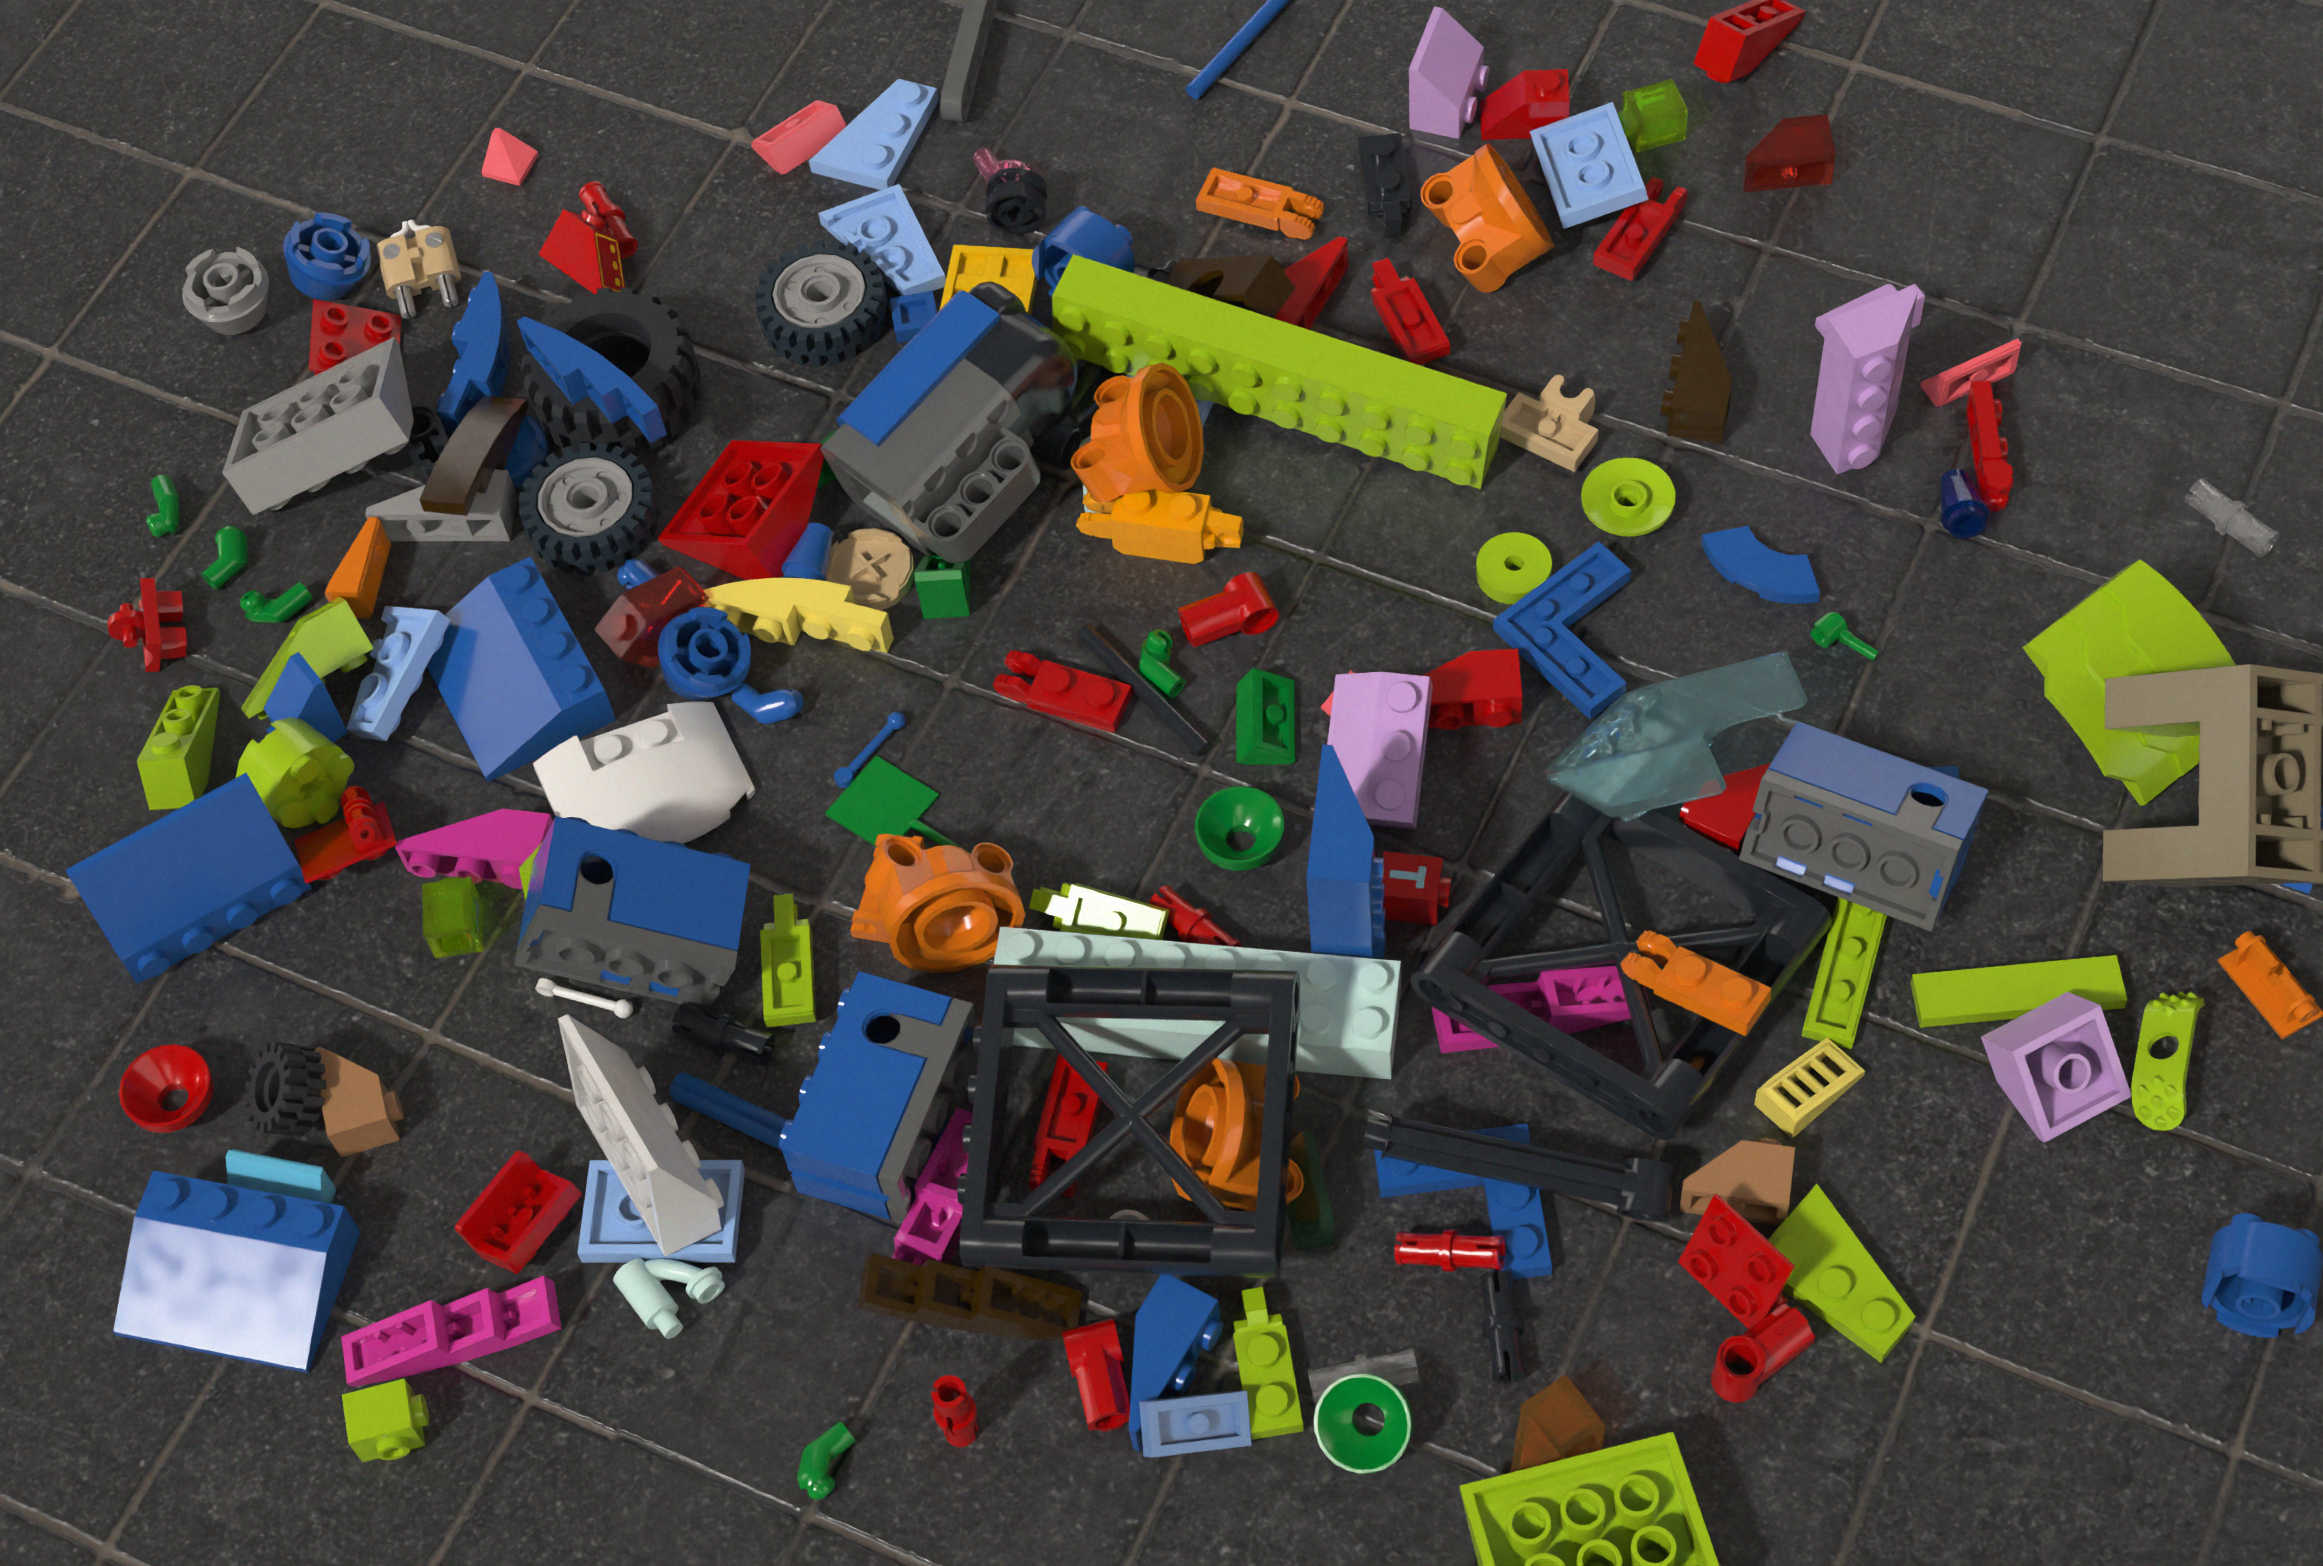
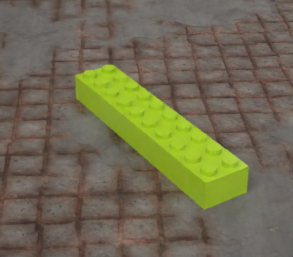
M1074 254L1052 294L1053 332L1058 334L1070 346L1076 359L1104 366L1111 372L1135 376L1139 369L1163 362L1178 370L1187 381L1194 398L1197 400H1208L1230 407L1240 414H1251L1272 421L1283 428H1294L1315 435L1326 442H1337L1358 449L1372 457L1380 456L1404 464L1407 468L1415 471H1426L1447 478L1457 485H1468L1481 489L1498 448L1507 393Z

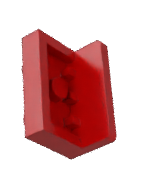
M517 1150L457 1222L455 1231L482 1259L518 1275L526 1263L532 1260L539 1247L555 1227L566 1218L569 1210L582 1193L572 1182L540 1169L527 1153Z

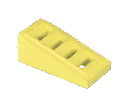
M1827 1037L1757 1089L1754 1105L1793 1139L1864 1076L1865 1070ZM1827 1056L1845 1073L1838 1077L1821 1060ZM1812 1068L1815 1069L1830 1084L1824 1087L1808 1072ZM1801 1080L1815 1095L1810 1097L1795 1083ZM1788 1091L1801 1105L1798 1107L1794 1106L1782 1094Z

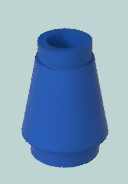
M809 523L781 567L784 574L782 578L826 581L834 535L833 531L823 524Z

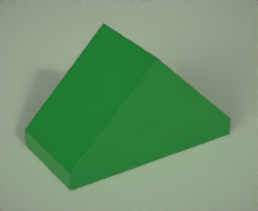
M939 555L923 556L914 572L923 619L970 616V558L964 562L950 563Z

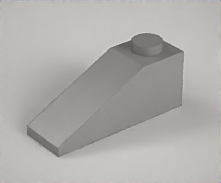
M495 469L486 493H476L468 516L424 512L419 499L425 485L366 508V518L378 517L390 541H510L518 495L508 470Z

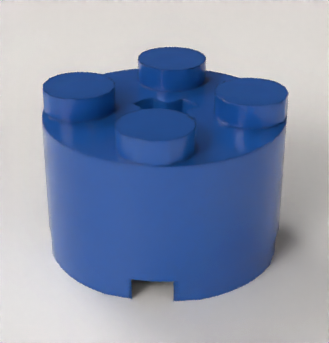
M1078 206L1034 249L1032 254L1034 273L1038 280L1044 276L1052 287L1047 292L1051 297L1073 254L1134 273L1135 260L1130 247L1133 244V237L1122 225H1113L1100 215L1091 212L1088 208Z
M2241 1213L2234 1215L2231 1219V1224L2218 1230L2211 1241L2201 1297L2205 1309L2210 1304L2217 1311L2216 1320L2232 1330L2251 1336L2275 1338L2278 1337L2279 1329L2295 1327L2294 1335L2306 1331L2315 1320L2323 1269V1255L2319 1249V1237L2306 1229H2290L2282 1225L2264 1222L2260 1217L2253 1214Z

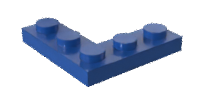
M1599 541L1493 619V630L1513 649H1518L1519 655L1590 720L1624 695L1627 684L1625 680L1567 629L1631 579V569Z
M1528 1123L1466 1131L1531 1145ZM1373 1149L1380 1198L1484 1185L1491 1235H1502L1505 1239L1506 1257L1499 1256V1259H1504L1505 1261L1502 1271L1511 1272L1514 1279L1552 1275V1263L1539 1189L1388 1157L1381 1159L1382 1151Z

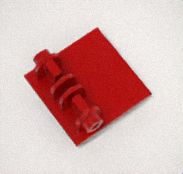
M313 299L308 371H314L315 376L393 337L396 338L400 345L401 315Z
M351 786L345 789L340 797L341 806L344 810V819L294 840L306 884L317 879H331L341 873L345 867L361 860L370 861L377 859L387 853L389 848L398 845L384 801L374 805L368 792L363 787Z
M1715 1194L1711 1199L1678 1261L1695 1280L1704 1286L1748 1329L1752 1328L1782 1304L1788 1302V1299L1782 1293L1787 1281L1796 1268L1790 1260L1718 1194Z

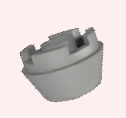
M236 247V253L224 252L216 254L214 249L207 250L195 257L185 269L187 279L182 288V298L186 309L212 330L225 335L240 334L252 329L262 320L267 309L269 286L267 271L250 252Z

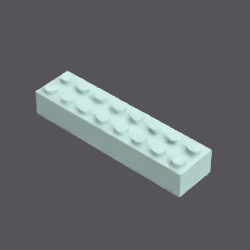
M1000 927L994 964L1298 971L1300 977V1013L1296 1071L1391 1079L1401 997V961ZM1055 1017L1086 1052L1183 1060L1226 1022ZM1014 1028L1013 1045L1055 1049L1037 1028ZM1243 1034L1218 1057L1256 1065L1267 1064L1269 1034Z

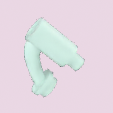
M640 1258L634 1259L623 1265L613 1278L615 1285L649 1329L658 1328L666 1339H671L678 1335L683 1329V1325L675 1316L678 1311V1305L660 1281L672 1280L687 1284L686 1293L690 1298L697 1299L701 1304L715 1299L725 1287L722 1281V1273L717 1267H708L702 1270L672 1259H651L648 1261Z

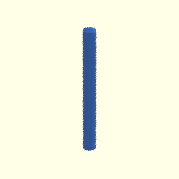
M1267 0L1186 86L1187 94L1193 99H1199L1290 0Z

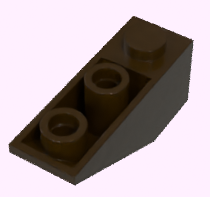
M1694 301L1690 319L1681 318L1677 345H1683L1682 354L1673 353L1669 380L1675 381L1674 389L1665 388L1661 416L1668 417L1667 436L1722 444L1730 408L1733 380L1700 301Z

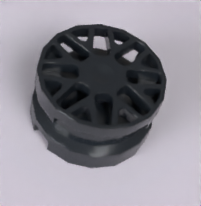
M1018 167L997 171L989 178L986 188L987 201L985 212H987L988 222L994 228L1002 232L1004 227L1013 229V234H1026L1035 231L1043 225L1047 210L1045 199H1047V185L1041 175L1032 170ZM1016 174H1019V180H1015Z

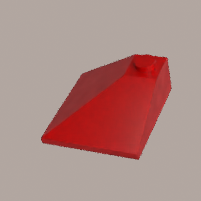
M731 440L657 539L666 547L744 580L782 578L784 574L781 567L808 525L824 460V455L820 449L822 444Z

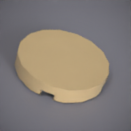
M878 528L859 529L849 533V538L843 540L840 544L836 541L831 546L826 581L851 586L857 605L882 611L896 605L908 594L915 580V563L909 547L907 548L902 543V539L893 532Z

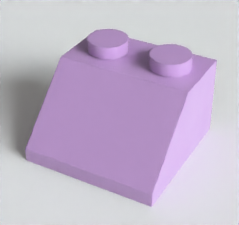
M1433 8L1409 67L1410 129L1459 139L1465 123H1472L1477 109L1476 95L1478 91H1485L1490 68L1484 65V47L1443 8Z
M2070 992L2058 996L1981 1037L1997 1083L2038 1139L2043 1142L2051 1140L2132 1097L2101 1005Z

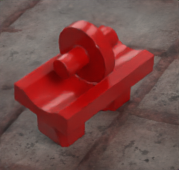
M140 578L141 600L139 601V611L134 610V606L130 603L122 604L119 607L120 611L109 617L107 628L109 635L114 639L123 641V646L126 648L136 647L137 640L142 638L145 672H160L161 659L186 657L187 638L185 627H160L159 622H182L181 591H156L155 578Z

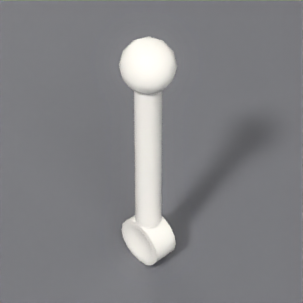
M540 978L535 987V990L544 996L552 997L557 995L614 1011L616 1016L620 1018H627L633 1013V1004L627 999H620L616 1002L558 986L553 981L545 978Z

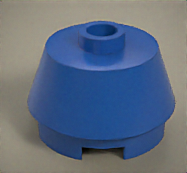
M319 212L315 214L313 220L304 221L301 224L297 220L293 224L291 230L284 238L283 251L290 279L299 291L319 300L339 299L349 293L368 272L371 264L369 240L367 237L362 239L357 232L351 229L352 221L340 215Z
M710 607L693 608L688 613L681 614L672 619L661 632L658 642V654L662 674L668 686L681 697L694 701L709 700L733 691L746 678L750 667V641L746 632L742 635L737 627L726 619L727 613Z

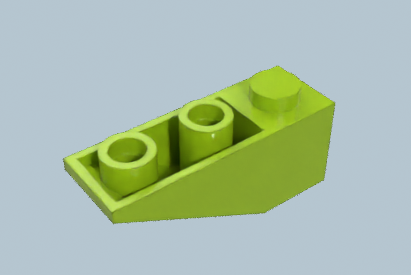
M338 597L297 621L242 705L241 709L248 718L256 714L260 720L268 717L263 708L290 656L298 651L324 685L326 681L323 677L338 668L341 669L342 673H346L367 661L365 653L374 648L345 599Z
M190 685L172 691L137 759L149 810L178 809L202 797L209 779L220 698L219 688L202 689L200 686Z

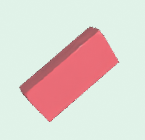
M815 100L753 140L751 146L776 172L783 175L816 155L846 127V124L837 105Z
M2017 338L1921 382V388L1935 406L1938 407L1969 394L1972 381H1991L1993 383L2015 373L2021 342Z

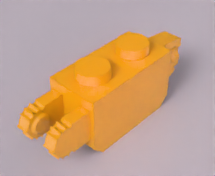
M1156 489L1124 494L1106 503L1094 501L1087 490L1082 503L1091 512L1081 513L1076 523V527L1085 535L1112 539L1113 548L1122 554L1190 564L1203 561L1206 549H1214V547L1240 548L1244 533L1242 517L1222 513V510L1211 507L1210 495L1188 492L1167 494Z

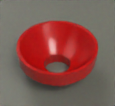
M176 1044L162 1045L141 1054L130 1064L120 1082L119 1098L127 1116L139 1127L150 1132L167 1133L185 1128L203 1114L212 1098L214 1083L206 1061L195 1050ZM182 1089L188 1092V1100L182 1108L170 1112L162 1109L163 1099L171 1091Z

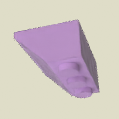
M1367 672L1337 674L1335 677L1327 745H1333L1368 825L1416 830L1433 690L1431 679L1428 676Z

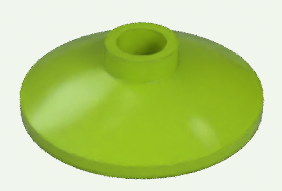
M1626 457L1609 460L1592 470L1584 481L1581 502L1585 514L1598 528L1610 534L1631 537L1648 534L1661 527L1673 512L1676 495L1670 477L1660 467L1643 459ZM1624 504H1630V505H1633V506H1629V507H1628V506H1623V505H1624Z

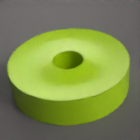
M1519 532L1503 533L1488 540L1480 549L1476 561V577L1482 591L1491 599L1510 605L1515 604L1550 578L1552 573V558L1547 547L1537 538ZM1517 566L1521 569L1512 571L1508 567Z

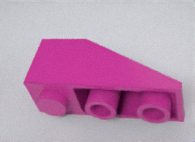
M503 808L399 840L395 848L407 872H411L419 877L449 876L457 877L459 880L475 884L481 881L503 883L515 889H523L519 867L543 842L553 820L551 815L547 813Z

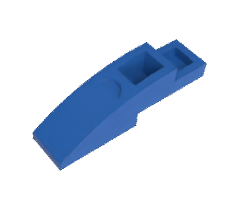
M483 272L477 287L472 288L470 291L468 307L462 320L458 321L453 328L452 342L457 348L460 358L454 364L453 377L446 392L439 396L436 409L437 416L441 419L448 438L452 436L467 413L484 396L501 397L505 388L511 357V332L508 315L492 272Z

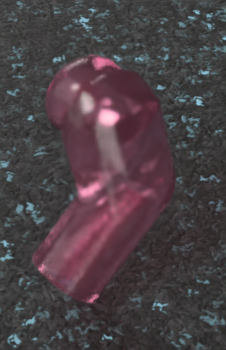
M989 148L979 149L972 158L973 163L987 182L997 171L1006 168L1020 167L1033 171L1031 165L1020 160L998 161ZM1016 174L1015 180H1019V174Z

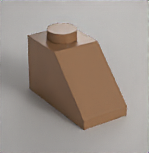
M317 1047L315 1052H319L322 1056L319 1063L325 1064L326 1072L321 1075L322 1080H327L326 1089H321L320 1094L321 1097L325 1098L322 1111L326 1132L340 1157L399 1141L400 1137L396 1121L404 1119V1115L396 1090L388 1092L378 1074L322 1047Z
M1760 1138L1754 1141L1741 1140L1683 1180L1679 1212L1703 1215L1713 1196L1718 1194L1746 1221L1780 1226L1786 1220L1789 1208L1795 1147L1783 1146L1780 1142L1767 1138Z

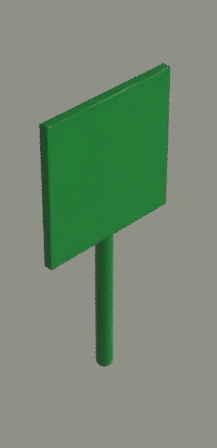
M875 756L825 812L827 817L875 847H879L875 845L878 835L906 836L912 828L941 846L953 845L961 847L919 821L940 795L878 756Z

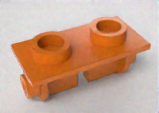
M2247 931L2235 941V945L2238 948L2219 958L2218 963L2279 1037L2283 1040L2322 1018L2323 1011L2315 1002V998L2307 993L2265 943L2264 937L2262 935L2255 936L2252 931Z

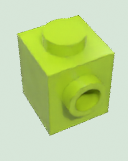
M405 1378L342 1395L348 1444L362 1462L378 1458L382 1460L399 1459L406 1456L410 1450L425 1446L422 1427L430 1424L427 1403L423 1394L416 1395Z

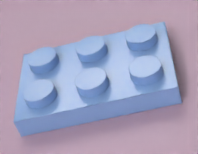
M1613 102L1530 131L1563 229L1648 200L1643 180Z
M590 1160L577 1253L581 1262L628 1263L638 1258L644 1261L672 1259L680 1262H735L745 1175L742 1160H699L701 1168L697 1170L704 1181L709 1178L713 1179L724 1202V1206L718 1209L721 1230L667 1256H664L609 1160Z

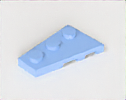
M902 79L896 80L809 160L811 172L878 190L893 186L939 101L937 88Z
M899 184L818 213L821 225L836 239L841 241L845 247L848 244H852L858 248L859 254L865 251L870 255L872 262L875 261L884 282L900 296L935 291L945 287V274Z
M385 606L381 620L388 625L383 640H374V649L371 650L370 656L376 659L373 673L361 681L347 726L349 731L360 738L387 741L390 734L397 729L401 721V713L411 694L420 686L423 678L422 674L432 655L442 645L444 632L451 621L438 610Z

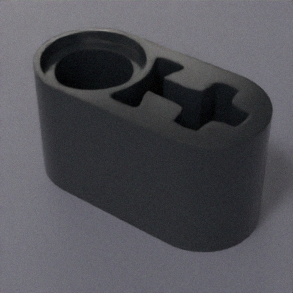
M425 405L411 406L414 421L409 441L405 447L423 485H426L436 461L449 440L433 409Z

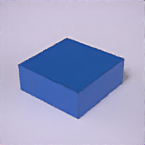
M933 291L890 298L897 343L910 341L937 314Z

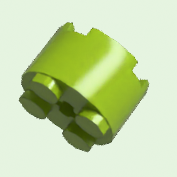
M288 717L274 721L270 725L276 729L266 735L259 744L253 739L249 742L239 760L236 778L247 773L271 817L285 827L299 828L310 825L315 821L321 824L327 823L336 815L339 809L338 800L347 785L348 777L354 770L355 765L351 757L302 719Z

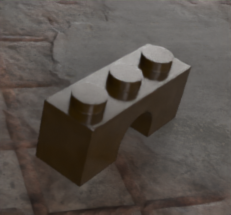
M1272 255L1180 259L1164 281L1165 284L1271 318H1275L1295 289V286L1284 273L1285 271L1281 263L1274 259Z

